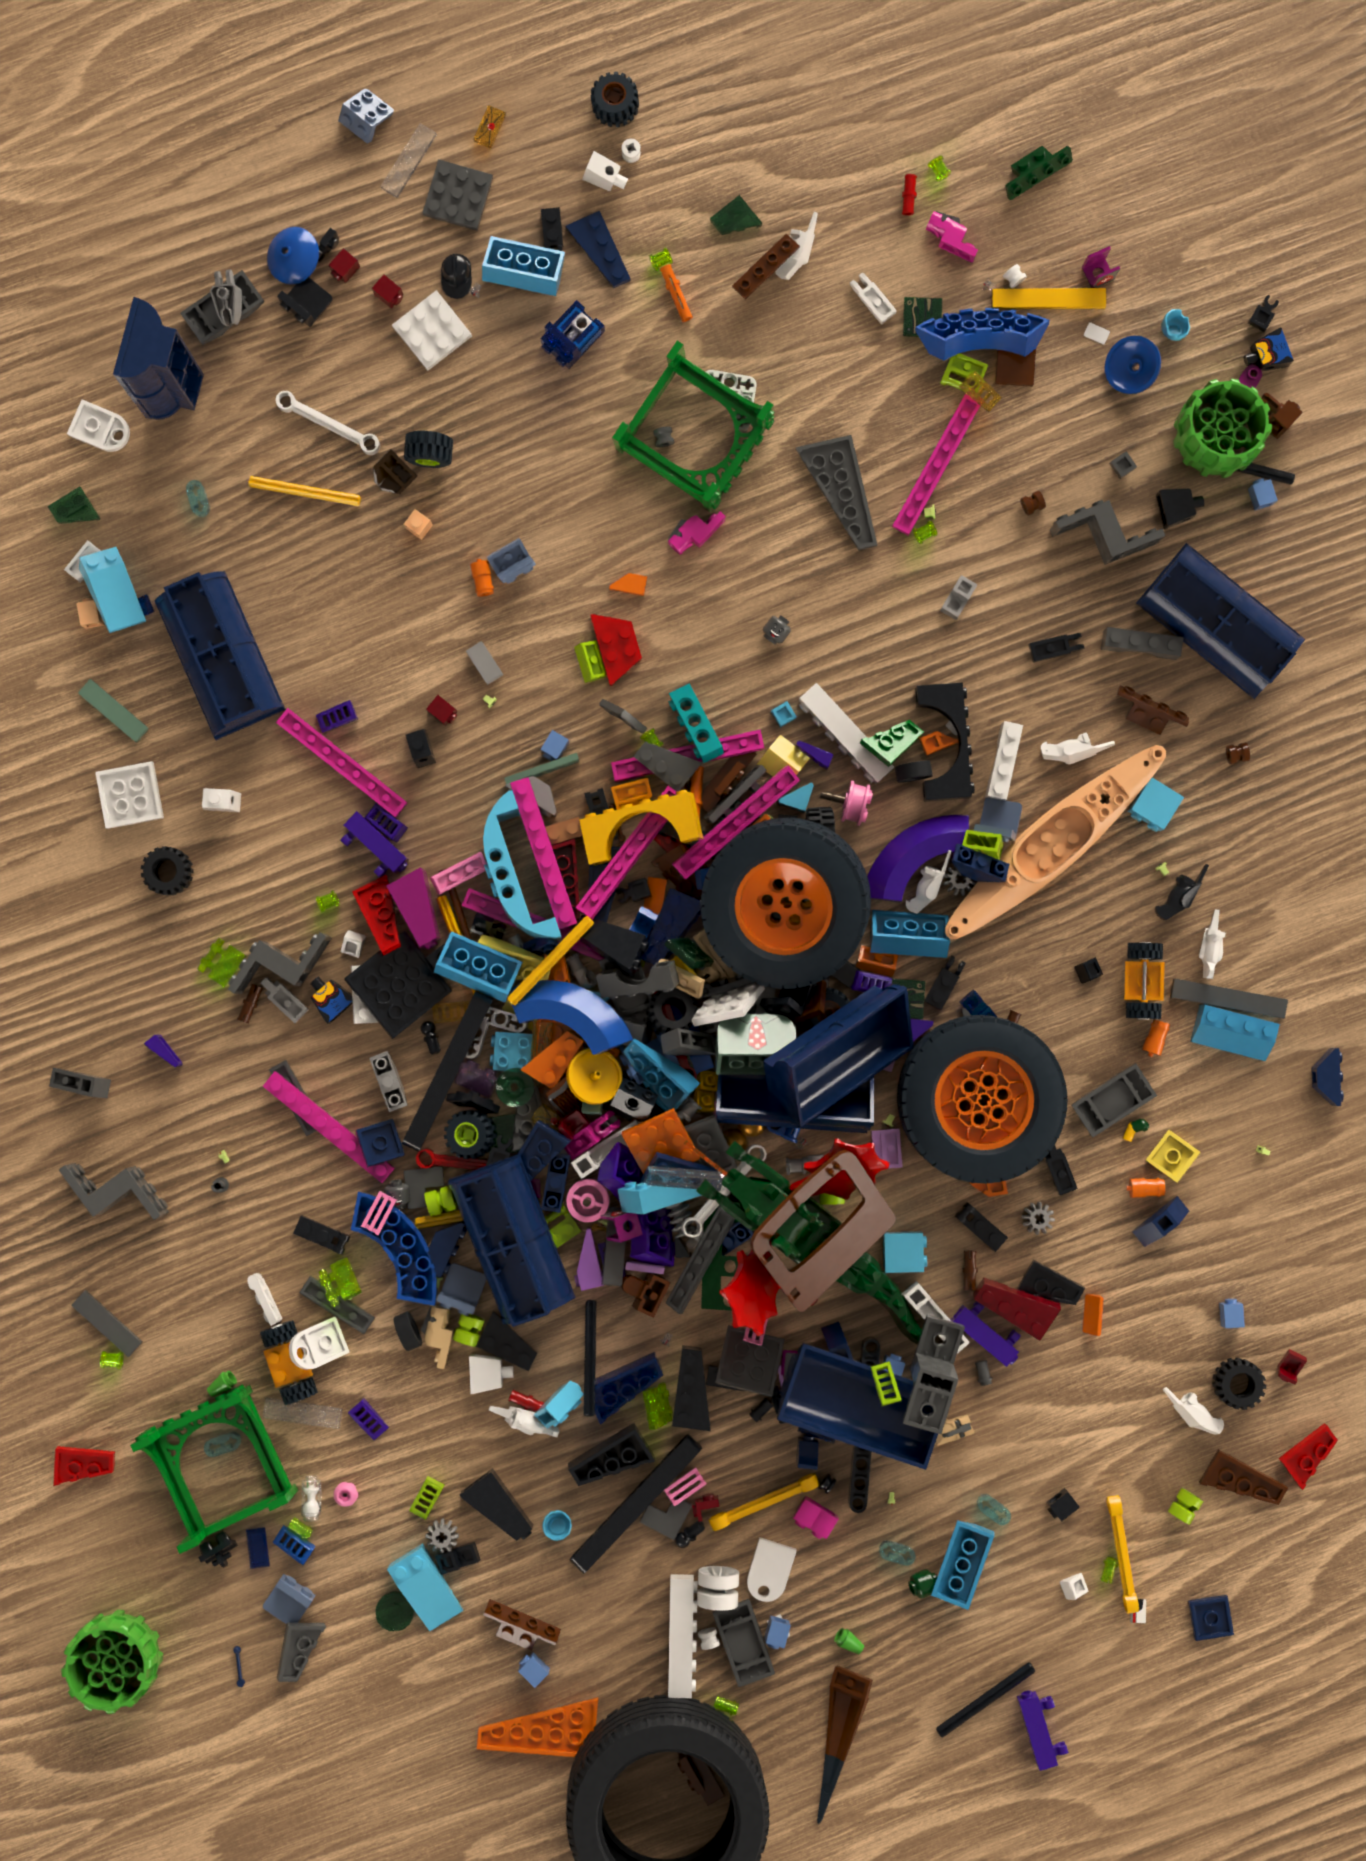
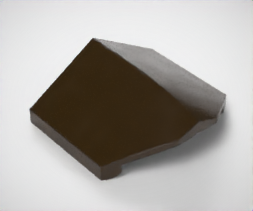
M389 449L373 466L374 482L383 491L401 494L417 477L392 449Z

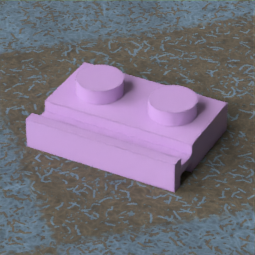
M899 1128L871 1131L872 1143L875 1144L877 1156L882 1160L888 1161L889 1168L903 1167Z

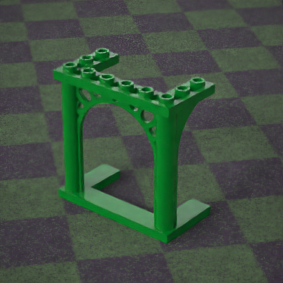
M677 340L666 356L668 367L629 425L622 422L612 439L616 450L621 453L625 451L701 502L704 509L711 512L712 509L716 510L719 506L723 492L726 494L731 488L732 484L730 482L733 477L737 478L743 469L741 466L744 461L748 462L752 457L754 446H759L762 442L764 431L766 429L770 430L774 424V405L769 401L765 405L755 404L686 359L684 344ZM675 374H678L721 403L732 417L735 428L732 448L725 459L712 468L701 471L681 468L634 437ZM737 414H739L741 418L743 416L746 417L741 419L740 421L736 419ZM748 423L752 425L753 429L748 433H741L739 431V427L742 424ZM741 437H743V438H748V439H745V440L742 441V443H744V444H739V443H738V440H739ZM731 454L735 455L734 459H730ZM720 468H723V469L725 470V472L722 471V473H721V477H722V478L720 479V476H719V474L717 473V471H718ZM711 473L715 476L716 483L712 482L708 486L706 476ZM696 476H702V485L698 483L700 480L695 479Z
M242 1384L232 1389L228 1394L225 1392L215 1397L216 1401L210 1404L208 1401L201 1403L197 1406L198 1409L193 1412L190 1409L179 1414L180 1418L176 1420L173 1417L162 1422L163 1426L157 1429L155 1426L150 1427L135 1437V1442L130 1445L133 1452L138 1450L144 1451L156 1464L186 1527L188 1535L177 1546L179 1554L198 1546L206 1536L267 1507L269 1511H272L287 1504L298 1491L296 1484L291 1485L250 1396L253 1392L250 1385L244 1387ZM234 1406L236 1415L233 1419H228L226 1417V1410ZM222 1408L221 1417L216 1418L214 1416V1413H219L220 1409ZM241 1414L243 1416L241 1419L244 1422L242 1424L237 1421ZM198 1419H201L203 1423L198 1424ZM211 1423H225L237 1427L248 1436L275 1493L205 1526L182 1476L180 1455L185 1441L196 1429ZM184 1428L187 1429V1432L185 1434H181L179 1431H177L183 1430ZM170 1434L176 1435L180 1439V1443L178 1445L170 1444L167 1441V1436ZM168 1449L175 1450L176 1455L172 1456V1451L169 1452Z

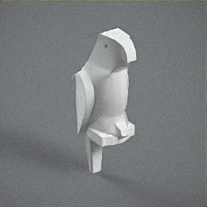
M817 212L813 213L806 232L795 229L791 230V235L789 236L800 245V248L775 271L776 275L781 279L789 280L802 265L808 263L815 236Z
M1086 732L1080 734L1077 739L1066 740L1059 744H1047V742H1044L1041 745V754L1043 759L1062 761L1070 765L1114 746L1115 742L1111 741L1091 746Z
M951 850L948 851L942 871L929 865L921 869L923 877L917 885L916 897L910 901L906 900V908L909 911L918 914L937 897Z
M1217 909L1214 910L1210 927L1205 929L1199 958L1203 962V978L1213 979L1215 965L1222 959L1223 938L1226 934L1218 930L1219 910Z
M1167 1387L1163 1389L1174 1404L1173 1407L1189 1427L1214 1435L1222 1432L1224 1429L1222 1418H1213L1208 1410L1198 1403L1195 1393H1187L1179 1400Z
M490 1406L488 1409L505 1417V1421L509 1423L511 1428L518 1429L528 1435H533L534 1433L547 1434L557 1438L560 1432L559 1428L553 1425L546 1428L534 1416L535 1412L512 1406L509 1409Z

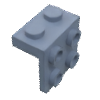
M363 89L342 104L338 121L368 144L373 139L376 126L390 117L394 110L370 90Z
M520 538L487 556L497 577L502 583L507 584L517 579L516 576L521 573L526 574L532 571L533 566L536 565Z
M986 798L980 825L975 824L974 831L1001 834L1002 840L1005 843H1008L1009 840L1016 841L1022 805L1017 802Z
M452 1263L436 1301L440 1302L441 1307L458 1309L460 1314L469 1316V1313L473 1314L487 1280L485 1274L457 1263Z
M283 1574L263 1604V1608L285 1624L298 1623L316 1595L309 1588L298 1584L291 1576Z

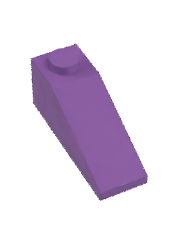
M591 1227L586 1229L577 1275L574 1276L576 1286H580L581 1291L604 1286L602 1285V1271Z

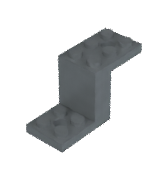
M1103 500L1097 501L1088 509H1085V507L1079 508L1071 516L1064 514L1056 518L1057 521L1053 523L1054 525L1050 529V533L1054 537L1087 523L1104 565L1154 546L1165 537L1163 529L1156 531V528L1145 532V535L1139 538L1136 535L1127 539L1128 542H1126L1110 500L1103 502Z
M321 932L318 935L315 934L310 940L309 944L311 946L308 951L305 950L299 958L300 963L266 941L259 940L258 943L255 942L249 950L251 952L247 959L244 958L239 965L240 971L237 976L233 975L230 979L228 990L234 994H242L260 965L268 968L294 986H302L332 937Z
M72 1163L64 1165L59 1169L62 1176L93 1217L105 1213L132 1192H134L153 1220L164 1217L169 1213L167 1203L162 1198L159 1199L156 1195L157 1190L151 1183H147L144 1178L145 1174L139 1167L125 1168L98 1189L91 1180L85 1177V1171L81 1165Z
M926 1315L910 1367L914 1385L903 1417V1424L942 1434L959 1379L954 1361L964 1333V1325ZM937 1335H944L946 1339L943 1343L938 1344L935 1342V1337ZM925 1405H931L933 1411L925 1414L922 1412V1408Z

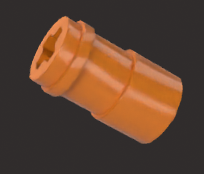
M477 559L476 562L470 564L476 587L475 592L478 597L494 594V586L492 585L489 561Z
M1153 1019L1149 1034L1142 1048L1143 1051L1149 1053L1148 1056L1153 1057V1054L1161 1056L1167 1033L1170 1030V1024Z
M1160 1178L1129 1179V1186H1126V1189L1129 1191L1131 1198L1161 1197L1165 1195V1181Z

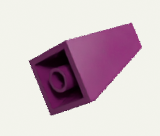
M420 867L388 884L387 888L419 947L429 950L437 946V941L441 938L427 873Z

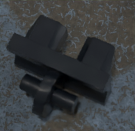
M221 1532L215 1536L218 1546L213 1548L211 1541L199 1545L201 1556L198 1558L201 1563L204 1561L207 1564L212 1562L214 1567L219 1564L223 1568L228 1566L227 1559L232 1557L228 1551L238 1545L236 1540H231L227 1532Z

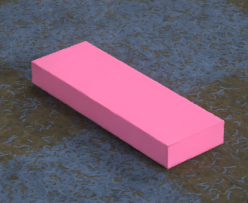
M478 852L430 877L438 895L483 873L485 871L484 865L487 862L482 852Z

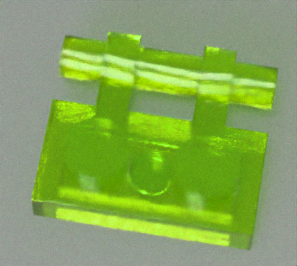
M219 937L210 946L211 949L206 957H202L200 960L201 964L197 969L204 973L206 968L209 967L212 971L208 977L225 987L247 955L232 945H229L224 950L221 947L225 941ZM219 953L222 956L219 959V961L216 964H214L211 961L216 956V954Z
M348 1257L331 1264V1273L327 1274L325 1269L318 1272L321 1286H324L326 1291V1299L330 1301L332 1307L339 1304L337 1300L339 1295L346 1301L362 1293ZM334 1280L336 1281L338 1286L335 1289H333L331 1285V1282Z
M665 1382L658 1383V1386H653L643 1391L649 1430H656L667 1425V1422L672 1421L671 1414L673 1411L668 1400L670 1394L669 1390L666 1389Z

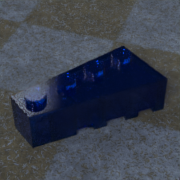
M670 888L648 939V951L646 954H643L641 959L653 965L661 959L668 960L673 953L672 951L676 949V946L686 936L691 926L698 920L701 914V900Z
M655 1352L595 1378V1414L600 1425L609 1416L619 1411L623 1405L633 1400L637 1394L647 1389L663 1376V1369Z

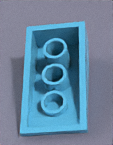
M117 547L79 557V570L109 633L146 622Z
M636 1182L624 1184L625 1187L618 1189L622 1212L646 1214L702 1196L696 1191L697 1189L647 1185V1183L636 1184Z
M424 1544L414 1548L388 1566L387 1570L395 1584L429 1631L463 1611Z

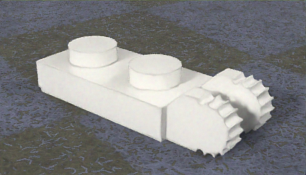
M861 273L859 278L866 288L862 290L854 280L850 282V286L882 325L895 315L897 311L875 283L871 282L864 273Z
M259 1273L250 1275L248 1286L250 1289L255 1290V1299L263 1308V1316L266 1322L272 1326L282 1321V1316L264 1278Z

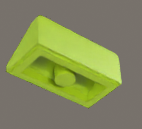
M596 640L580 643L574 647L585 683L607 677Z

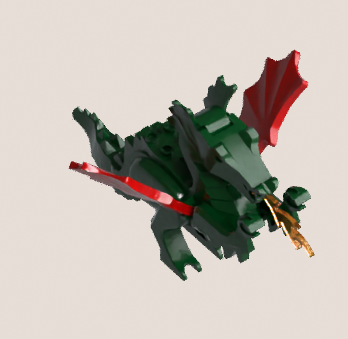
M836 1138L830 1152L814 1162L804 1163L803 1170L809 1171L810 1174L790 1185L786 1178L769 1165L746 1153L736 1141L727 1149L726 1154L734 1159L746 1162L767 1179L747 1178L735 1168L727 1173L687 1140L684 1143L725 1176L722 1180V1185L740 1200L743 1209L715 1189L706 1179L696 1191L708 1199L715 1200L724 1211L751 1231H756L765 1219L804 1180L839 1151L847 1150L853 1153L874 1185L876 1183V1174L881 1170L889 1168V1162L877 1156L874 1143L851 1145ZM841 1170L811 1196L825 1193L848 1200L856 1187L845 1170ZM811 1196L804 1203H801L799 1208L779 1227L769 1240L771 1247H776L797 1264L810 1255L842 1224L840 1220L834 1217ZM752 1249L748 1255L741 1250L737 1252L738 1267L732 1281L724 1289L720 1290V1295L728 1301L732 1309L733 1327H748L757 1336H761L764 1334L765 1321L770 1317L778 1315L776 1294L780 1287ZM767 1251L763 1256L767 1259L771 1254ZM865 1252L836 1281L855 1293H867L880 1302L890 1313L902 1334L910 1341L918 1344L922 1330L916 1323L906 1298L894 1281L881 1270L877 1260Z

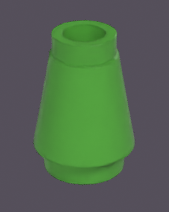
M231 1371L222 1372L207 1387L209 1395L215 1397L234 1388V1385L237 1383L236 1377Z
M841 1628L834 1638L837 1646L858 1655L864 1649V1644L849 1629Z

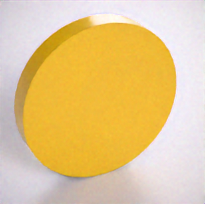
M590 1048L585 1049L572 1058L567 1068V1083L571 1092L580 1101L587 1104L599 1105L611 1100L622 1083L621 1067L615 1057L607 1051L599 1055H593Z

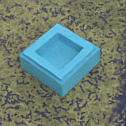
M787 701L771 710L780 728L797 718Z

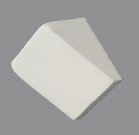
M348 930L343 939L341 952L359 958L366 936Z
M1082 1573L1060 1581L1067 1600H1076L1089 1592Z

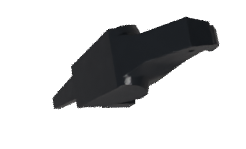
M1204 865L1195 881L1185 875L1176 877L1177 885L1170 892L1166 903L1160 907H1155V914L1162 920H1168L1182 910L1189 908L1202 884L1201 882L1209 865Z

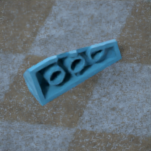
M633 1039L623 1051L634 1070L643 1077L645 1087H649L653 1093L659 1095L656 1104L665 1112L672 1108L676 1110L700 1084L687 1070L636 1039Z

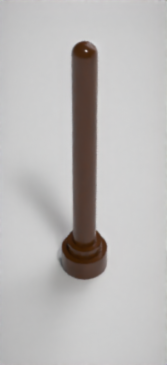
M454 887L448 891L464 937L472 940L456 888Z

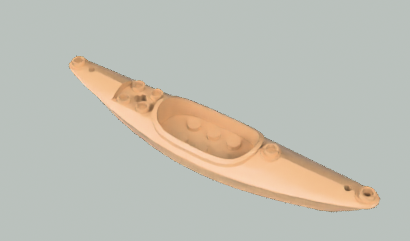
M1155 745L1133 755L1088 782L1042 815L1001 854L1000 860L1010 864L1006 881L977 882L945 926L946 936L949 939L956 940L977 930L1026 900L1064 872L1108 830L1131 804L1166 758V750L1162 746ZM1101 796L1106 798V803L1102 804L1100 802Z

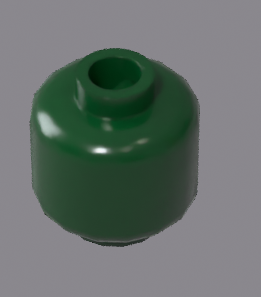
M927 1569L912 1574L908 1586L913 1596H917L920 1599L930 1596L937 1576Z

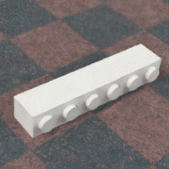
M817 683L799 698L800 708L805 713L809 712L813 716V722L818 727L822 726L826 730L825 735L831 741L835 740L839 744L838 749L844 755L848 754L852 758L851 763L857 769L861 768L865 772L864 777L870 783L874 782L877 784L894 768L893 765L890 767L886 766L860 744L861 739L866 737L864 733Z
M670 1574L668 1698H692V1692H696V1679H692V1672H696V1660H692V1652H696V1640H693V1632L697 1633V1620H693V1613H697V1601H693V1595L697 1593L698 1581H694V1575Z

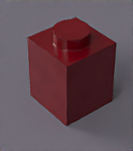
M343 248L329 264L330 274L337 281L341 279L346 284L360 268V264L355 257Z
M384 274L372 287L374 295L391 309L394 305L397 306L403 299L402 289Z
M439 695L426 708L428 713L445 726L448 723L452 724L457 718L456 713L458 711Z

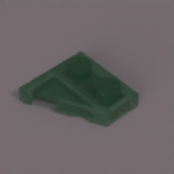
M80 486L48 506L59 524L101 519Z

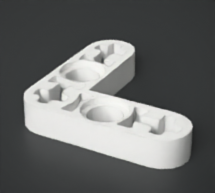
M717 370L706 371V373L712 375L717 380L721 376V383L723 384L725 379L732 378L735 384L729 388L754 403L757 383L753 377ZM738 380H741L740 384L746 385L747 382H751L750 385L753 387H750L749 390H746L745 386L740 385V389H737ZM737 414L736 419L740 421L741 416ZM743 424V427H739V431H747L750 424Z
M489 1007L487 1013L492 1014L491 1022H489L490 1017H484L480 1025L482 1034L480 1037L474 1038V1040L479 1041V1044L475 1043L473 1047L476 1053H472L470 1056L468 1051L465 1057L475 1059L480 1055L489 1025L522 1033L527 1029L528 1023H522L523 1027H519L517 1030L516 1025L509 1024L510 1016H512V1021L518 1022L516 1014ZM500 1013L506 1017L505 1022L501 1025L496 1022V1016Z

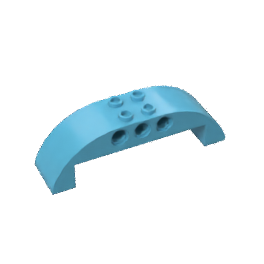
M511 790L505 793L493 806L484 827L483 844L487 864L484 865L488 880H493V883H490L494 898H499L504 912L517 928L534 938H549L555 942L562 941L561 933L555 917L532 924L499 822L520 816L513 791ZM494 857H500V858H501V859H500L499 861H497V862L492 861V859H493ZM500 875L507 876L504 880L498 879ZM506 893L513 894L510 898L503 897Z

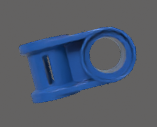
M766 1126L772 1133L794 1143L798 1142L799 1128L778 1127L777 1129H771L770 1126Z

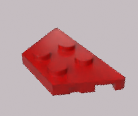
M591 614L609 684L612 686L642 659L632 621Z

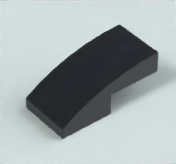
M475 1541L435 1556L441 1575L478 1563L481 1560Z

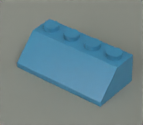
M491 236L482 264V281L556 296L561 280L565 252Z
M872 910L870 953L947 958L950 939L945 934V926L949 921V915Z
M451 931L436 963L434 973L505 1003L520 970L522 961Z
M1199 1005L1190 1042L1266 1061L1276 1042L1280 1024L1209 1005Z
M957 1520L931 1596L969 1610L994 1538V1531L977 1524Z

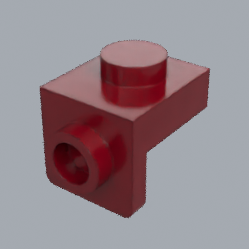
M577 1107L560 1119L558 1129L560 1134L569 1140H573L576 1133L590 1124V1120Z
M1289 1349L1277 1366L1278 1376L1285 1382L1296 1384L1297 1375L1306 1364L1307 1358Z
M714 1493L702 1495L703 1498L695 1499L696 1505H692L693 1515L698 1517L699 1522H702L701 1510L720 1507L718 1495L714 1496Z

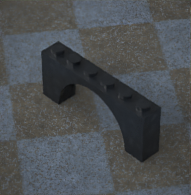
M963 682L916 686V708H928L944 715L954 726L959 740L958 755L950 770L938 778L922 783L924 802L970 799L975 792L974 782H971L970 775H973V765L969 763V756H971L972 750L971 744H968L967 737H970V727L966 725V718L969 715L968 706L964 704V699H967V689L963 687Z

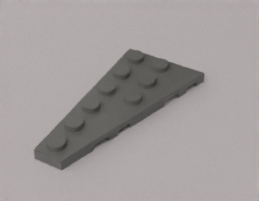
M852 435L796 447L797 453L858 551L876 547L878 544Z

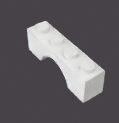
M1007 721L1001 724L995 762L988 781L985 798L1007 800L1023 725Z
M634 1120L573 1160L571 1164L580 1178H584L599 1168L602 1161L617 1142L627 1146L621 1135L622 1131L639 1124L638 1121Z
M917 1281L902 1293L924 1320L926 1315H931L951 1321ZM938 1335L944 1342L946 1337L944 1335ZM964 1335L962 1336L957 1354L970 1343Z

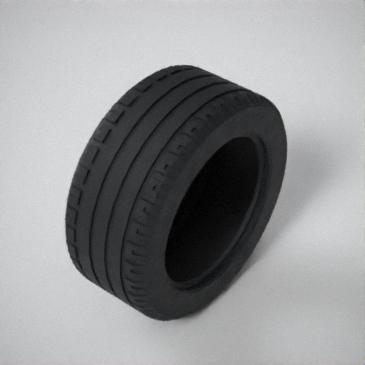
M655 1695L654 1698H649L648 1696L637 1699V1702L634 1703L631 1701L621 1706V1709H616L608 1714L605 1720L602 1719L594 1727V1731H590L575 1756V1761L570 1770L566 1801V1827L570 1850L573 1851L572 1856L574 1860L760 1861L769 1831V1802L761 1765L747 1736L723 1712L717 1711L715 1707L705 1702L702 1704L700 1700L693 1698H668L666 1695ZM660 1752L683 1753L705 1762L722 1778L730 1793L728 1812L716 1835L699 1850L675 1859L651 1858L631 1850L615 1836L608 1825L603 1811L605 1797L617 1776L636 1760Z

